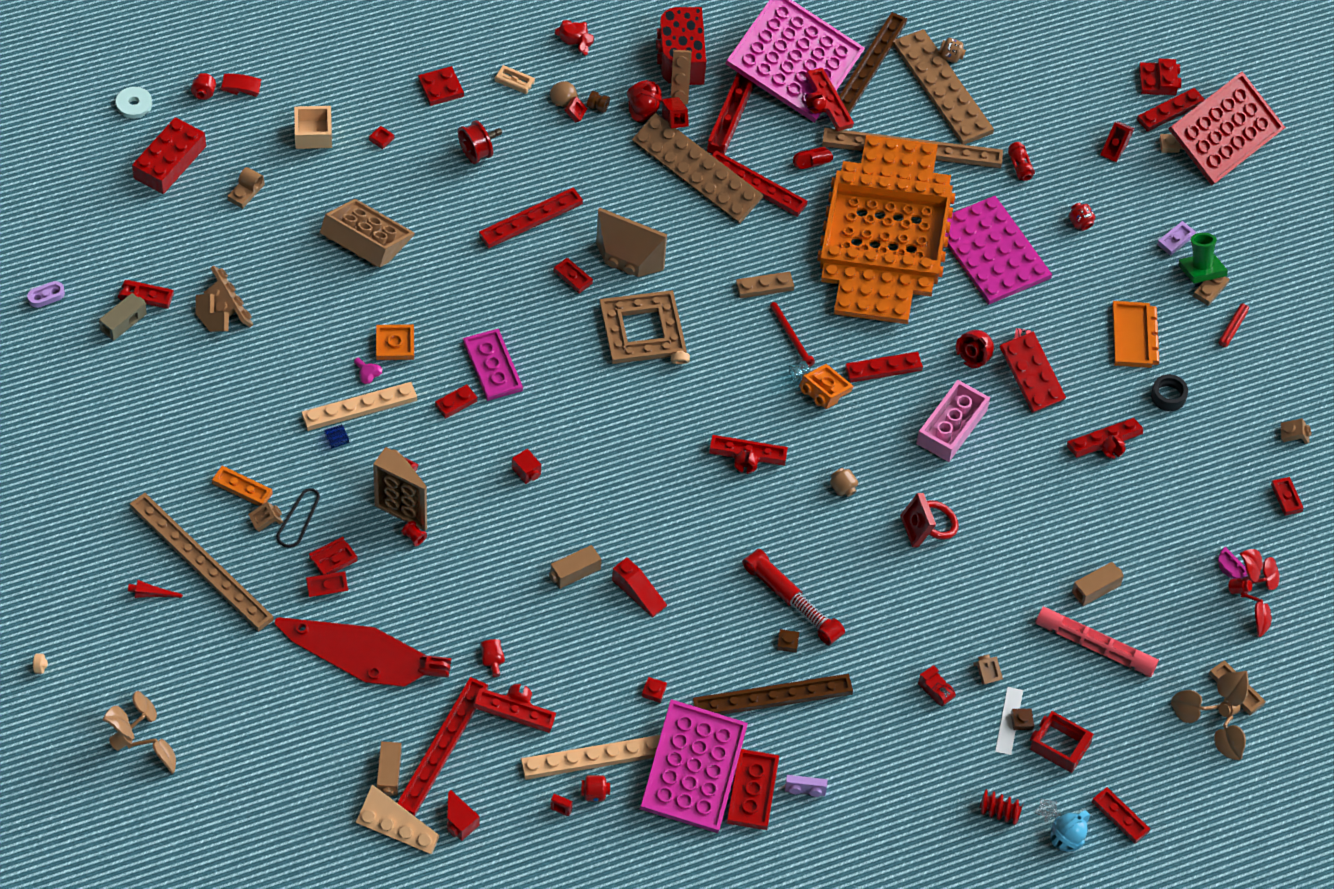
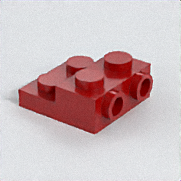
M1159 58L1157 63L1140 62L1141 94L1176 96L1178 88H1181L1182 84L1181 78H1178L1180 64H1176V59Z

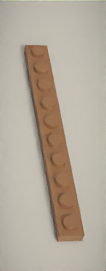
M824 128L822 146L863 151L866 135L938 144L936 160L995 168H1001L1002 149L848 130L837 131L831 128Z
M143 493L130 503V508L258 632L274 620L272 614L146 493Z

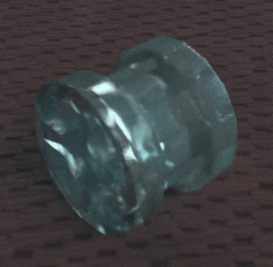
M804 360L800 361L797 365L792 364L789 366L790 376L795 383L800 382L803 376L810 372L809 366Z

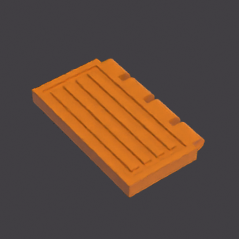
M1113 301L1114 366L1152 368V365H1158L1157 307L1150 306V303Z

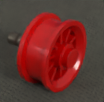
M477 120L473 121L466 128L464 126L458 128L459 143L464 154L472 164L479 163L480 159L484 157L491 158L493 156L491 139L502 135L500 128L487 133L484 126Z

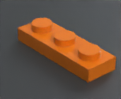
M221 466L212 479V484L258 506L266 503L273 494L271 488L224 466Z

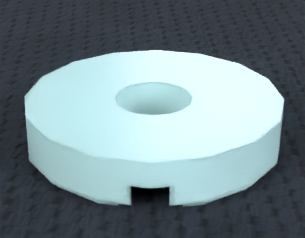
M129 87L122 90L116 98L117 111L126 118L136 119L145 116V113H149L152 108L150 93L141 87ZM132 101H137V102H139V103L136 104V105H131V104H130V102H132Z

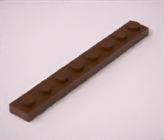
M891 12L842 90L839 97L849 115L892 48L895 39L898 38L905 27L908 18Z
M849 674L694 697L692 703L695 707L725 715L853 695V688Z

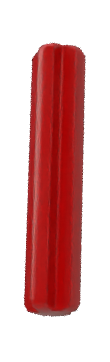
M1240 304L1219 339L1218 343L1220 346L1227 347L1248 313V305Z

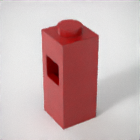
M679 97L661 100L662 117L669 123L671 129L689 126L688 109Z

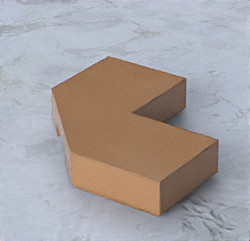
M214 294L196 295L195 314L210 332L229 331V312L214 313Z

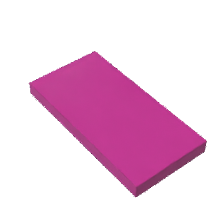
M499 329L463 338V344L487 401L523 391L522 383Z

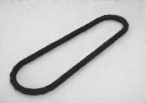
M308 488L301 493L277 533V541L280 545L290 548L301 542L320 499V494L317 490ZM308 491L315 492L317 499L298 541L290 545L284 544L280 540V533L303 495Z

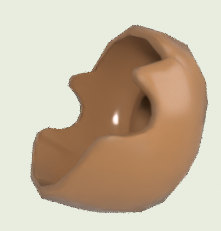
M567 81L556 83L549 94L552 103L565 108L572 97H578L575 86Z

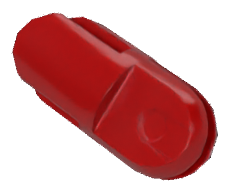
M825 146L800 151L794 155L793 164L798 169L812 168L830 163L833 160V154Z

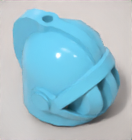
M1084 810L1080 814L1069 812L1057 817L1051 826L1050 837L1053 846L1066 852L1080 849L1085 844L1088 832L1087 822L1090 814Z

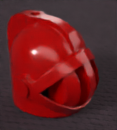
M645 80L634 84L628 89L629 112L635 121L644 122L659 109L662 91L657 84Z

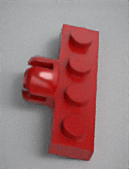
M819 68L807 71L805 76L815 91L809 93L806 98L807 108H813L809 109V112L813 114L825 112L837 131L852 128L854 122L824 69Z
M1131 418L1067 441V447L1076 458L1100 450L1108 458L1116 459L1113 453L1118 458L1121 457L1126 450V443L1124 441L1142 435L1143 427L1135 418Z
M712 435L709 453L735 458L734 466L737 471L743 473L745 467L747 468L746 474H750L757 469L759 462L785 466L788 447Z
M514 684L510 686L507 695L479 688L473 708L550 733L556 713L532 705L530 702L532 692L527 686L524 687L523 693H520L521 684Z

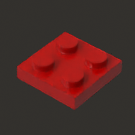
M452 66L418 75V81L430 106L464 97V91Z

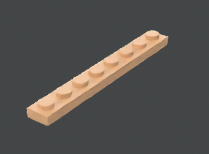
M660 735L521 758L524 778L527 780L651 759L655 756Z

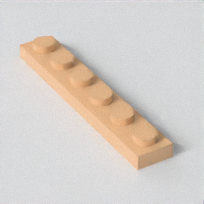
M412 382L302 411V418L307 431L415 402L417 401V395Z

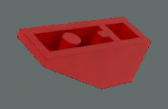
M628 557L613 568L612 581L652 618L667 607L666 602L642 570Z

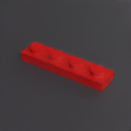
M1192 88L1138 115L1137 121L1148 132L1193 110L1205 99L1195 88Z
M917 351L846 363L845 369L849 382L853 383L922 371L923 365Z

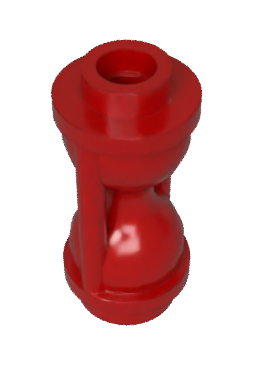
M1014 142L1008 147V154L1018 179L1028 181L1034 176L1035 170L1025 146L1021 142Z

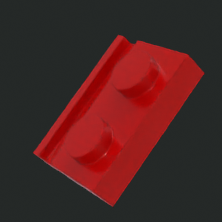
M343 536L309 553L310 560L313 561L314 566L321 575L335 573L358 561L357 555L350 545L346 543Z

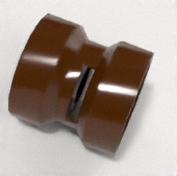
M592 91L587 100V107L590 109L595 108L598 112L605 113L610 103V97L607 95L602 96L598 92Z

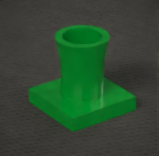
M1197 233L1191 237L1193 256L1179 259L1178 266L1193 284L1227 276L1228 270L1214 254L1217 238L1212 234Z

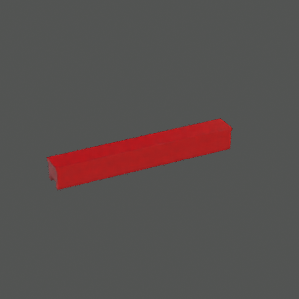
M739 73L735 77L708 139V153L713 154L717 150L725 155L755 86V83Z

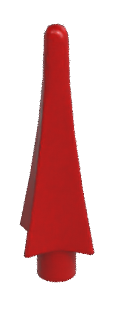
M137 580V585H128V592H134L135 598L183 597L181 593L159 588Z

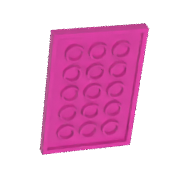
M996 196L953 212L952 219L948 218L951 226L950 232L945 235V237H948L947 247L988 305L1052 278V273Z
M671 699L640 810L718 833L748 723Z

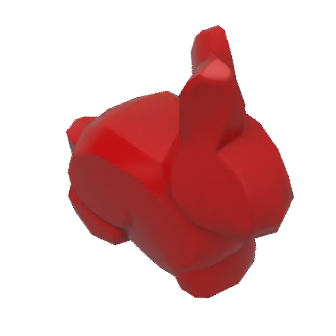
M563 20L560 27L555 29V35L559 36L563 42L568 45L579 44L578 50L582 52V55H588V47L593 44L594 36L588 33L586 22L572 23L569 20Z

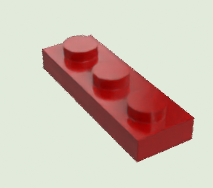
M1108 787L1093 798L1092 803L1134 844L1149 833L1150 828Z

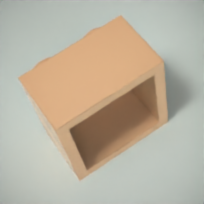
M331 106L294 107L295 148H332Z

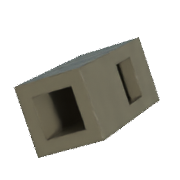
M131 293L99 319L100 330L113 341L147 315L145 301Z

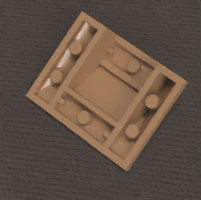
M598 209L596 245L605 264L637 277L663 271L665 267L667 234L605 209Z

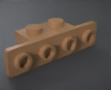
M213 265L211 270L218 281L204 291V294H214V311L229 312V317L236 312L242 323L249 327L253 326L252 316L242 306L244 304L242 299L235 294L234 291L236 289L227 280V273L222 268L218 269Z

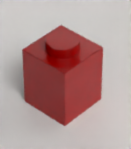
M528 448L512 458V469L525 484L535 481L541 475V463Z

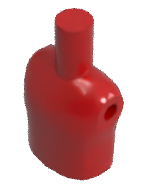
M499 639L483 641L480 643L482 663L484 666H491L493 677H499V665L505 662L501 641Z

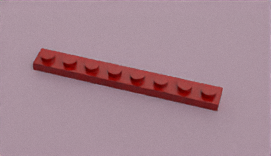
M472 677L469 678L397 802L413 816L416 815L476 711L473 706L479 688L488 690V684Z

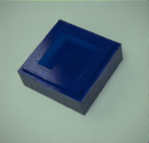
M342 424L324 430L331 449L349 443L348 435Z

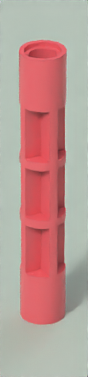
M1044 606L1037 617L1036 625L1051 632L1055 630L1056 634L1129 668L1133 666L1135 671L1148 677H1152L1159 662L1157 658Z

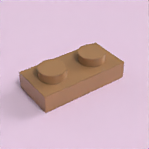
M1221 277L1204 281L1194 292L1193 297L1209 306L1228 285L1230 279Z

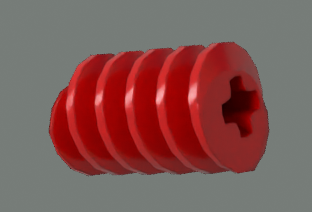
M985 789L979 809L981 808L982 815L989 811L990 818L997 813V820L1005 816L1006 823L1012 818L1013 825H1016L1023 804L1019 806V799H1016L1012 804L1011 797L1004 801L1003 794L996 798L994 791L988 796V789Z

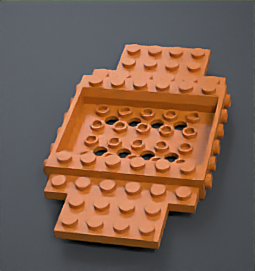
M866 135L861 163L843 161L841 171L837 170L836 177H832L831 188L834 189L833 192H829L828 202L831 205L826 208L828 221L824 220L823 231L825 235H821L820 246H823V248L818 251L817 261H820V269H823L821 282L839 284L834 314L908 324L913 294L932 297L933 286L938 284V278H942L944 267L941 266V262L945 263L946 252L943 251V248H947L948 237H945V235L950 232L951 222H948V218L952 219L953 208L950 205L954 204L956 194L952 193L953 185H950L951 175L934 173L938 144ZM865 210L867 214L865 216H859L857 214V211ZM882 212L885 214V217L878 219L875 217V214ZM901 215L903 220L895 221L893 216ZM913 217H919L922 221L918 224H915L911 221V219ZM854 239H859L862 241V243L856 246L853 245L851 241ZM876 241L880 244V246L878 248H872L870 246V243ZM896 244L898 249L890 250L888 245ZM913 246L917 250L914 253H909L906 248Z

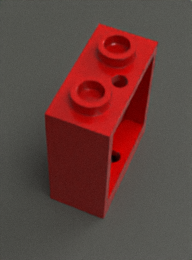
M1051 711L1048 717L1044 716L1041 720L1039 731L1035 730L1030 738L1032 742L1030 750L1073 773L1091 745L1094 734ZM1050 727L1079 742L1070 757L1041 742Z

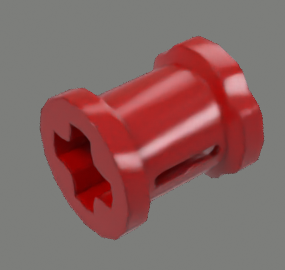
M413 520L408 522L401 531L404 536L407 535L413 541L414 546H419L427 538V533L425 531L422 532Z

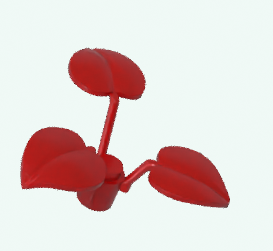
M1247 549L1242 551L1240 555L1244 561L1248 576L1230 579L1228 586L1231 594H1241V597L1257 601L1255 604L1257 637H1262L1268 631L1272 622L1270 607L1267 603L1263 604L1262 599L1247 593L1252 590L1253 583L1266 581L1268 590L1276 589L1279 584L1280 575L1273 557H1267L1263 562L1258 550ZM1263 567V574L1265 577L1259 579V576L1261 575L1260 571Z

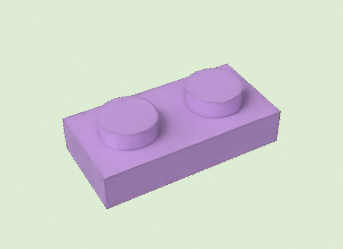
M1182 221L1159 239L1157 245L1171 256L1191 240L1196 231Z
M787 775L785 792L810 794L814 797L825 796L828 780Z

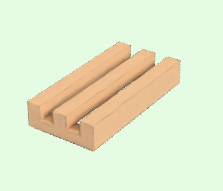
M503 65L495 76V82L527 94L528 89L534 84L535 78Z

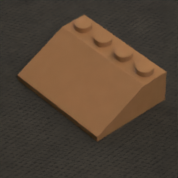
M353 199L326 213L320 233L326 236L327 239L335 241L344 249L354 252L358 257L366 259L372 265L379 268L389 263L415 234L413 231L357 199Z
M385 447L373 464L375 507L407 523L413 520L418 528L426 531L427 486L403 455L397 450Z

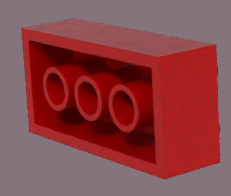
M175 117L132 164L133 178L164 195L205 149V132Z

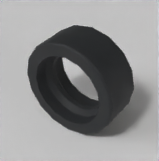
M1171 374L1158 377L1151 391L1152 402L1158 408L1165 411H1176L1182 408L1188 396V386L1185 381ZM1165 386L1173 387L1178 390L1180 397L1177 399H1167L1159 393V388Z

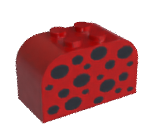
M702 7L670 8L662 14L660 28H657V39H659L656 40V50H658L657 64H660L661 75L667 82L671 83L673 50L691 51L689 85H704L706 50Z

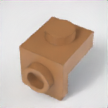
M1303 418L1281 423V439L1283 442L1302 439L1305 444L1309 443L1311 428L1305 423Z

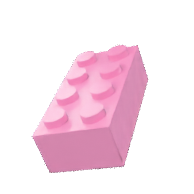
M957 380L919 430L916 444L950 462L987 412L990 397Z

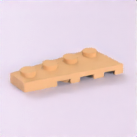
M374 785L371 786L356 823L429 854L433 853L440 836Z

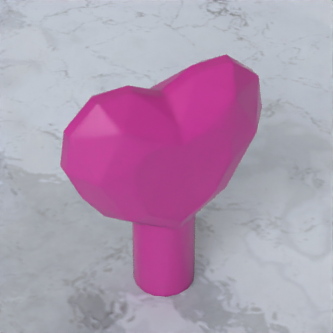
M359 357L354 360V363L360 368L359 377L362 383L370 384L375 377L382 374L380 365L365 364Z

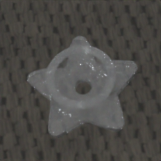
M1041 798L1040 807L1034 810L1035 814L1043 816L1046 823L1051 817H1059L1061 815L1057 811L1056 800H1044Z

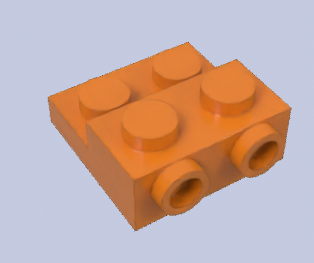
M827 364L805 374L799 384L803 394L812 397L816 405L822 406L825 409L837 404L840 397L850 393L854 387Z

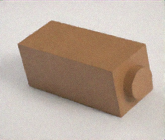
M590 545L551 563L550 579L561 589L601 570L602 559L594 547Z
M1110 562L1075 581L1072 593L1082 606H1085L1120 587L1124 577L1123 572L1113 562Z
M381 741L377 788L389 797L392 795L398 796L402 743Z

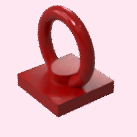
M917 493L900 515L912 547H919L928 535L941 540L950 539L956 535L959 528L955 513L947 505L939 501H927L924 493ZM930 508L942 511L949 518L951 523L949 531L940 532L933 529L936 523Z

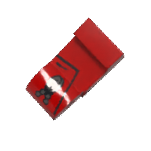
M933 665L920 674L918 685L938 705L944 706L954 699L956 694L954 689L940 676L939 670Z

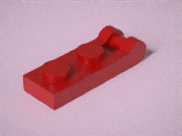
M124 280L122 284L123 289L118 294V298L121 301L133 293L137 297H141L148 305L169 309L174 296V290Z

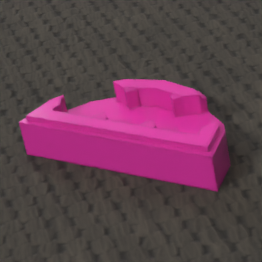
M1224 547L1218 558L1221 571L1233 579L1248 576L1245 566Z

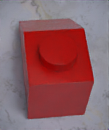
M1119 121L1114 122L1100 155L1117 162L1128 145L1135 128Z
M450 790L448 792L447 829L453 837L457 836L463 841L480 826V816Z

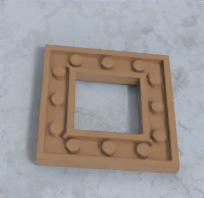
M673 290L600 299L599 304L612 364L671 357V354L677 351L687 353ZM658 312L663 338L634 342L627 341L622 316Z

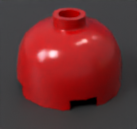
M970 330L957 339L956 352L957 355H961L962 359L966 361L964 362L965 365L971 368H979L985 365L993 356L994 344L986 332Z

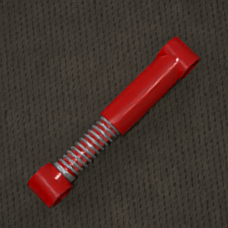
M758 548L743 559L742 564L746 571L761 579L788 606H793L799 613L801 612V615L817 628L818 636L823 643L829 646L845 634V629L840 621L835 618L828 619L817 608L815 609V606L808 602L806 597H803L802 591L770 562L763 550Z

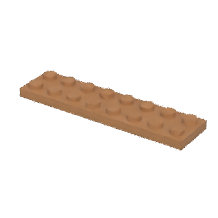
M924 29L895 39L893 47L962 145L993 134L994 128L947 61L941 58V54L938 53L939 50Z
M657 113L648 120L632 139L636 145L739 224L764 197L762 193L678 129H671L669 123Z

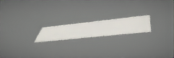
M1007 688L995 752L1009 755L1012 753L1016 730H1013L1011 710L1020 709L1023 690Z

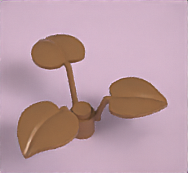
M1247 671L1229 672L1219 678L1217 683L1218 692L1221 696L1225 697L1224 702L1221 704L1202 707L1201 695L1192 690L1178 692L1172 697L1171 705L1177 717L1186 723L1197 721L1201 715L1200 710L1219 709V713L1227 717V720L1223 724L1224 729H1219L1215 732V745L1226 757L1234 760L1242 759L1246 746L1245 734L1240 727L1236 725L1228 726V724L1233 720L1232 715L1240 711V705L1247 697L1249 686Z
M136 691L132 696L133 703L141 713V716L131 725L128 723L127 714L119 706H113L107 710L103 721L111 724L118 731L109 738L110 744L115 750L119 751L125 746L130 749L133 746L153 743V749L171 774L175 772L176 756L171 746L165 740L149 739L132 742L134 739L132 728L144 717L149 722H153L157 718L155 706L142 692Z

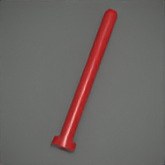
M772 302L770 307L801 356V364L804 368L811 367L815 363L813 356L808 355L778 304Z

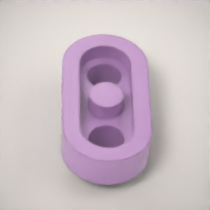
M53 281L30 290L27 295L28 302L32 307L39 308L61 300L65 295V290L62 283Z

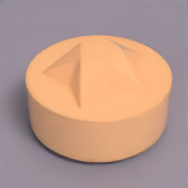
M677 351L671 354V362L673 364H687L690 362V354Z
M36 653L33 658V670L35 674H43L48 662L44 654Z

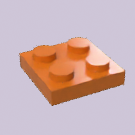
M414 324L376 325V360H414Z

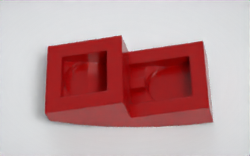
M224 74L220 90L235 95L243 92L257 97L262 79L242 74Z

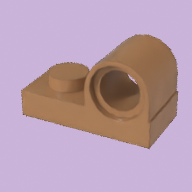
M245 167L239 175V184L228 195V201L243 209L265 185L264 176L249 167Z

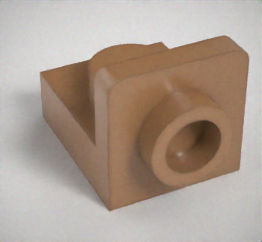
M269 502L264 503L248 514L255 529L259 532L275 521L278 524L283 523L280 517L282 515L281 510L277 505L273 506Z
M989 654L978 657L979 661L973 663L974 666L978 667L982 685L1003 680L997 656L990 658Z

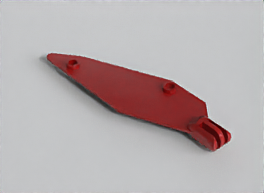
M282 617L275 619V625L293 643L365 683L406 687L424 675L449 678L451 658L425 655L375 627Z

